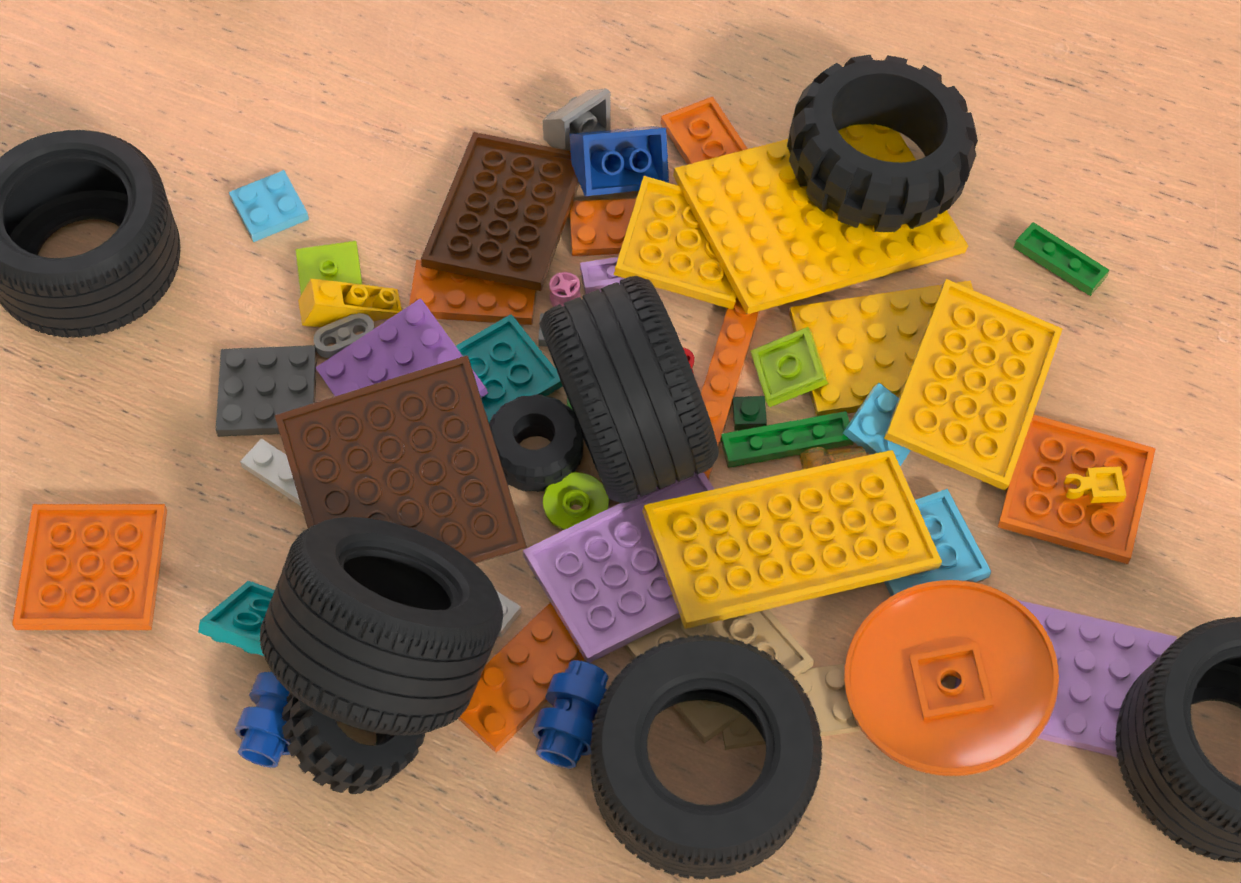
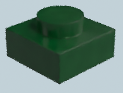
M765 396L733 397L734 431L767 426Z

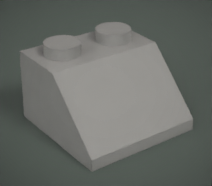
M607 88L587 90L580 96L572 98L568 104L556 112L548 114L542 120L543 139L553 148L571 151L570 133L611 130L610 91Z

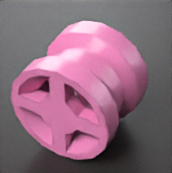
M561 272L551 278L549 289L550 302L553 307L560 304L563 307L565 302L580 297V282L574 274Z

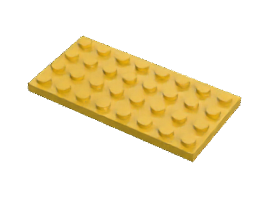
M893 450L645 504L642 511L685 629L939 569L942 563Z

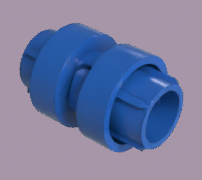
M575 660L569 662L565 673L553 675L546 693V700L553 707L540 710L533 728L534 736L540 740L536 753L546 762L563 768H575L581 755L591 754L592 721L595 719L599 704L607 690L605 686L609 678L607 673L598 666Z
M272 671L261 672L257 675L249 694L256 707L244 708L235 727V733L242 739L238 754L249 762L269 768L277 767L282 755H291L287 748L291 744L290 740L284 739L282 727L287 723V721L282 719L283 707L287 704L286 698L290 692L278 681Z

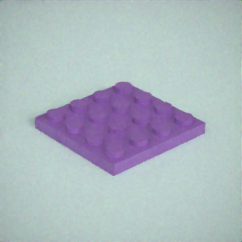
M420 298L315 368L334 396H338L463 356ZM473 371L482 398L488 394V391Z

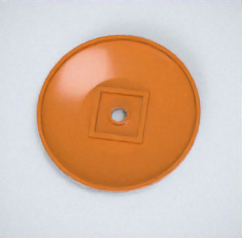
M940 580L915 585L902 590L882 602L866 617L851 641L846 657L844 681L848 703L856 723L869 741L882 753L894 761L920 772L942 776H963L999 767L1020 755L1035 742L1049 722L1055 708L1058 696L1059 671L1056 653L1046 630L1030 610L1019 601L1002 591L983 584L961 580ZM948 676H954L960 679L961 684L955 689H947L941 682Z

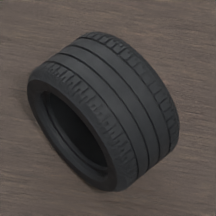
M65 130L31 138L10 149L0 157V304L12 317L35 331H40L43 334L66 338H82L120 329V327H124L126 324H130L132 321L142 317L143 314H146L148 310H151L161 300V297L168 291L176 276L180 261L181 244L179 231L162 179L155 166L144 153L131 143L110 134L87 130ZM98 219L120 226L106 242L86 253L64 258L38 256L45 241L54 232L70 223Z
M638 276L627 277L620 280V284L618 282L601 288V292L599 289L583 295L582 300L580 297L565 302L563 307L560 304L544 313L539 323L543 337L570 406L580 422L584 441L610 500L627 503L638 499L637 495L642 497L657 491L656 487L660 490L675 484V480L680 482L694 476V472L698 475L713 467L719 456V449L706 406L676 330L657 290L650 280Z
M361 517L334 518L307 528L300 533L290 547L261 625L260 645L262 653L278 681L291 694L314 710L344 724L371 732L391 735L423 734L451 724L467 709L501 630L503 607L497 591L487 575L470 559L447 544L417 530L387 521Z
M1230 617L1201 624L1184 633L1134 681L1119 711L1115 744L1117 759L1119 760L1118 765L1121 767L1120 772L1123 774L1122 778L1126 782L1125 785L1129 788V794H1132V799L1137 802V807L1142 809L1141 812L1147 815L1146 818L1152 821L1151 824L1156 825L1159 831L1161 830L1165 836H1169V839L1174 840L1176 844L1182 845L1183 848H1188L1189 851L1195 852L1198 855L1210 857V859L1214 860L1217 859L1218 861L1241 862V786L1225 777L1211 764L1199 746L1191 721V705L1195 703L1221 701L1241 708V617Z
M714 635L680 637L673 639L671 642L666 641L658 644V647L654 646L645 651L644 654H640L632 660V663H628L621 670V674L619 673L611 682L599 704L593 723L590 765L591 782L597 806H599L603 819L606 820V825L612 833H615L614 836L621 844H625V848L633 855L637 854L638 859L644 863L649 862L650 866L657 870L663 869L665 873L671 875L679 874V877L690 878L692 876L694 879H705V877L717 879L721 875L728 877L735 875L736 872L742 873L747 871L750 867H755L762 863L764 859L767 860L786 843L787 839L795 831L814 795L820 776V766L822 764L821 732L819 723L816 721V713L813 706H811L812 703L807 694L803 692L804 689L794 679L795 677L790 671L784 669V665L778 660L772 659L771 655L763 650H758L757 647L749 643L747 645L737 639L731 640L729 639L730 637H715ZM694 700L721 703L740 712L757 728L766 744L765 762L759 777L741 796L721 804H694L675 796L658 780L648 757V733L656 715L673 705Z

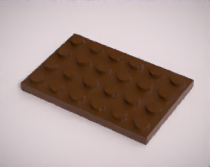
M473 132L422 254L421 266L542 291L580 185L571 164V151Z

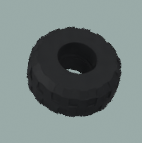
M536 394L524 395L505 403L492 416L489 425L508 485L522 491L541 492L545 491L549 485L556 484L570 473L576 472L583 456L584 439L580 422L569 406L553 397ZM537 436L546 438L551 442L546 447L537 450H529L519 445L524 439Z

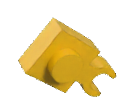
M1121 466L1088 468L1085 474L1086 477L1079 474H1068L1064 480V484H1074L1077 486V489H1068L1066 497L1069 499H1077L1082 495H1089L1091 503L1124 502L1127 496Z

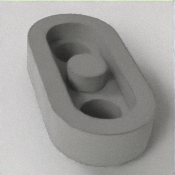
M357 313L319 328L313 338L317 353L324 358L334 356L375 329L373 320L366 314ZM359 331H362V332H363V333H361V334H359V335H356V334H355V333H357V332H359Z

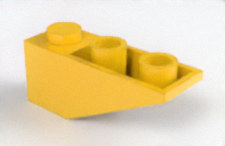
M312 278L298 300L302 326L321 328L357 313L366 314L373 321L384 320L402 311L398 289Z

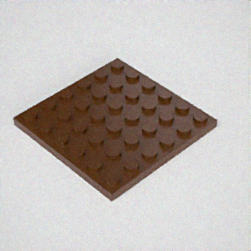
M468 355L275 415L308 528L320 522L341 517H361L387 521L429 535L454 548L474 564L527 548Z

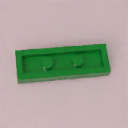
M1034 222L1015 241L1014 248L1089 296L1107 278L1110 271Z

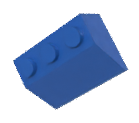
M646 126L570 133L571 164L584 196L639 191L644 176L669 183L665 127Z

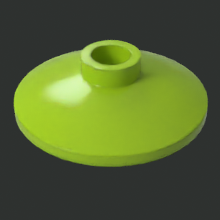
M570 473L562 481L549 485L543 496L545 515L553 525L562 530H566L607 510L609 507V498L603 484L597 478L586 473ZM573 505H580L582 507L579 510L571 509Z

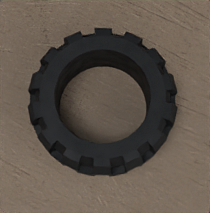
M871 55L851 57L844 67L835 63L821 72L803 90L795 106L787 143L790 153L789 162L799 186H807L806 193L809 200L821 211L824 212L829 208L838 214L839 222L858 228L859 223L873 225L874 232H896L901 228L902 224H907L910 229L929 223L938 214L948 210L960 197L976 158L975 147L978 139L972 113L967 112L966 100L955 86L947 88L942 83V75L925 65L919 69L906 64L908 59L887 55L885 60H873ZM859 124L888 127L911 139L921 149L925 157L916 161L902 163L878 160L857 151L842 138L838 130Z

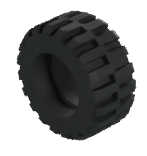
M291 693L288 694L286 698L287 704L283 707L282 719L287 721V723L282 727L284 739L290 740L291 744L287 748L291 757L296 756L301 763L298 767L304 773L309 771L315 776L313 781L321 786L328 783L331 785L330 789L339 793H343L348 788L350 794H362L365 790L373 791L388 783L414 760L419 753L418 748L423 744L425 733L391 735L376 732V745H364L348 737L340 729L336 720L314 710Z

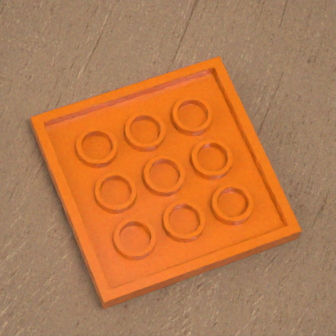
M1033 414L1007 489L997 527L1128 564L1133 552L1156 448ZM1121 466L1127 495L1124 502L1091 503L1089 495H1082L1077 499L1066 497L1068 489H1077V486L1074 484H1064L1068 474H1079L1086 477L1085 474L1088 468Z
M33 504L12 623L15 630H152L167 517L165 504Z

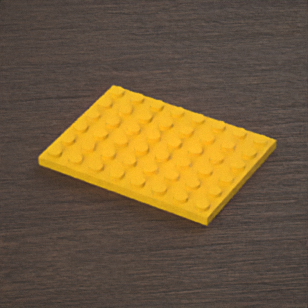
M859 124L838 130L839 134L849 145L869 157L886 162L902 163L916 161L900 132L888 127ZM788 139L674 168L673 177L678 186H681L684 198L688 205L691 206L693 215L697 222H699L702 232L707 241H709V245L715 253L746 315L966 253L968 247L967 242L947 210L942 214H938L929 223L910 229L907 224H902L901 228L896 232H874L873 225L859 223L858 228L839 222L836 212L829 208L824 212L821 211L809 200L806 193L807 186H799L789 162Z

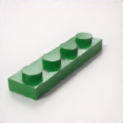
M846 411L721 434V444L728 468L854 445V442L843 434L850 423Z

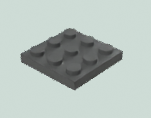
M315 345L221 349L216 416L217 436L280 434L275 415L315 403V367H317Z

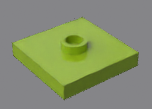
M356 241L296 249L301 294L311 278L362 284Z
M809 327L751 350L763 394L769 407L829 384Z

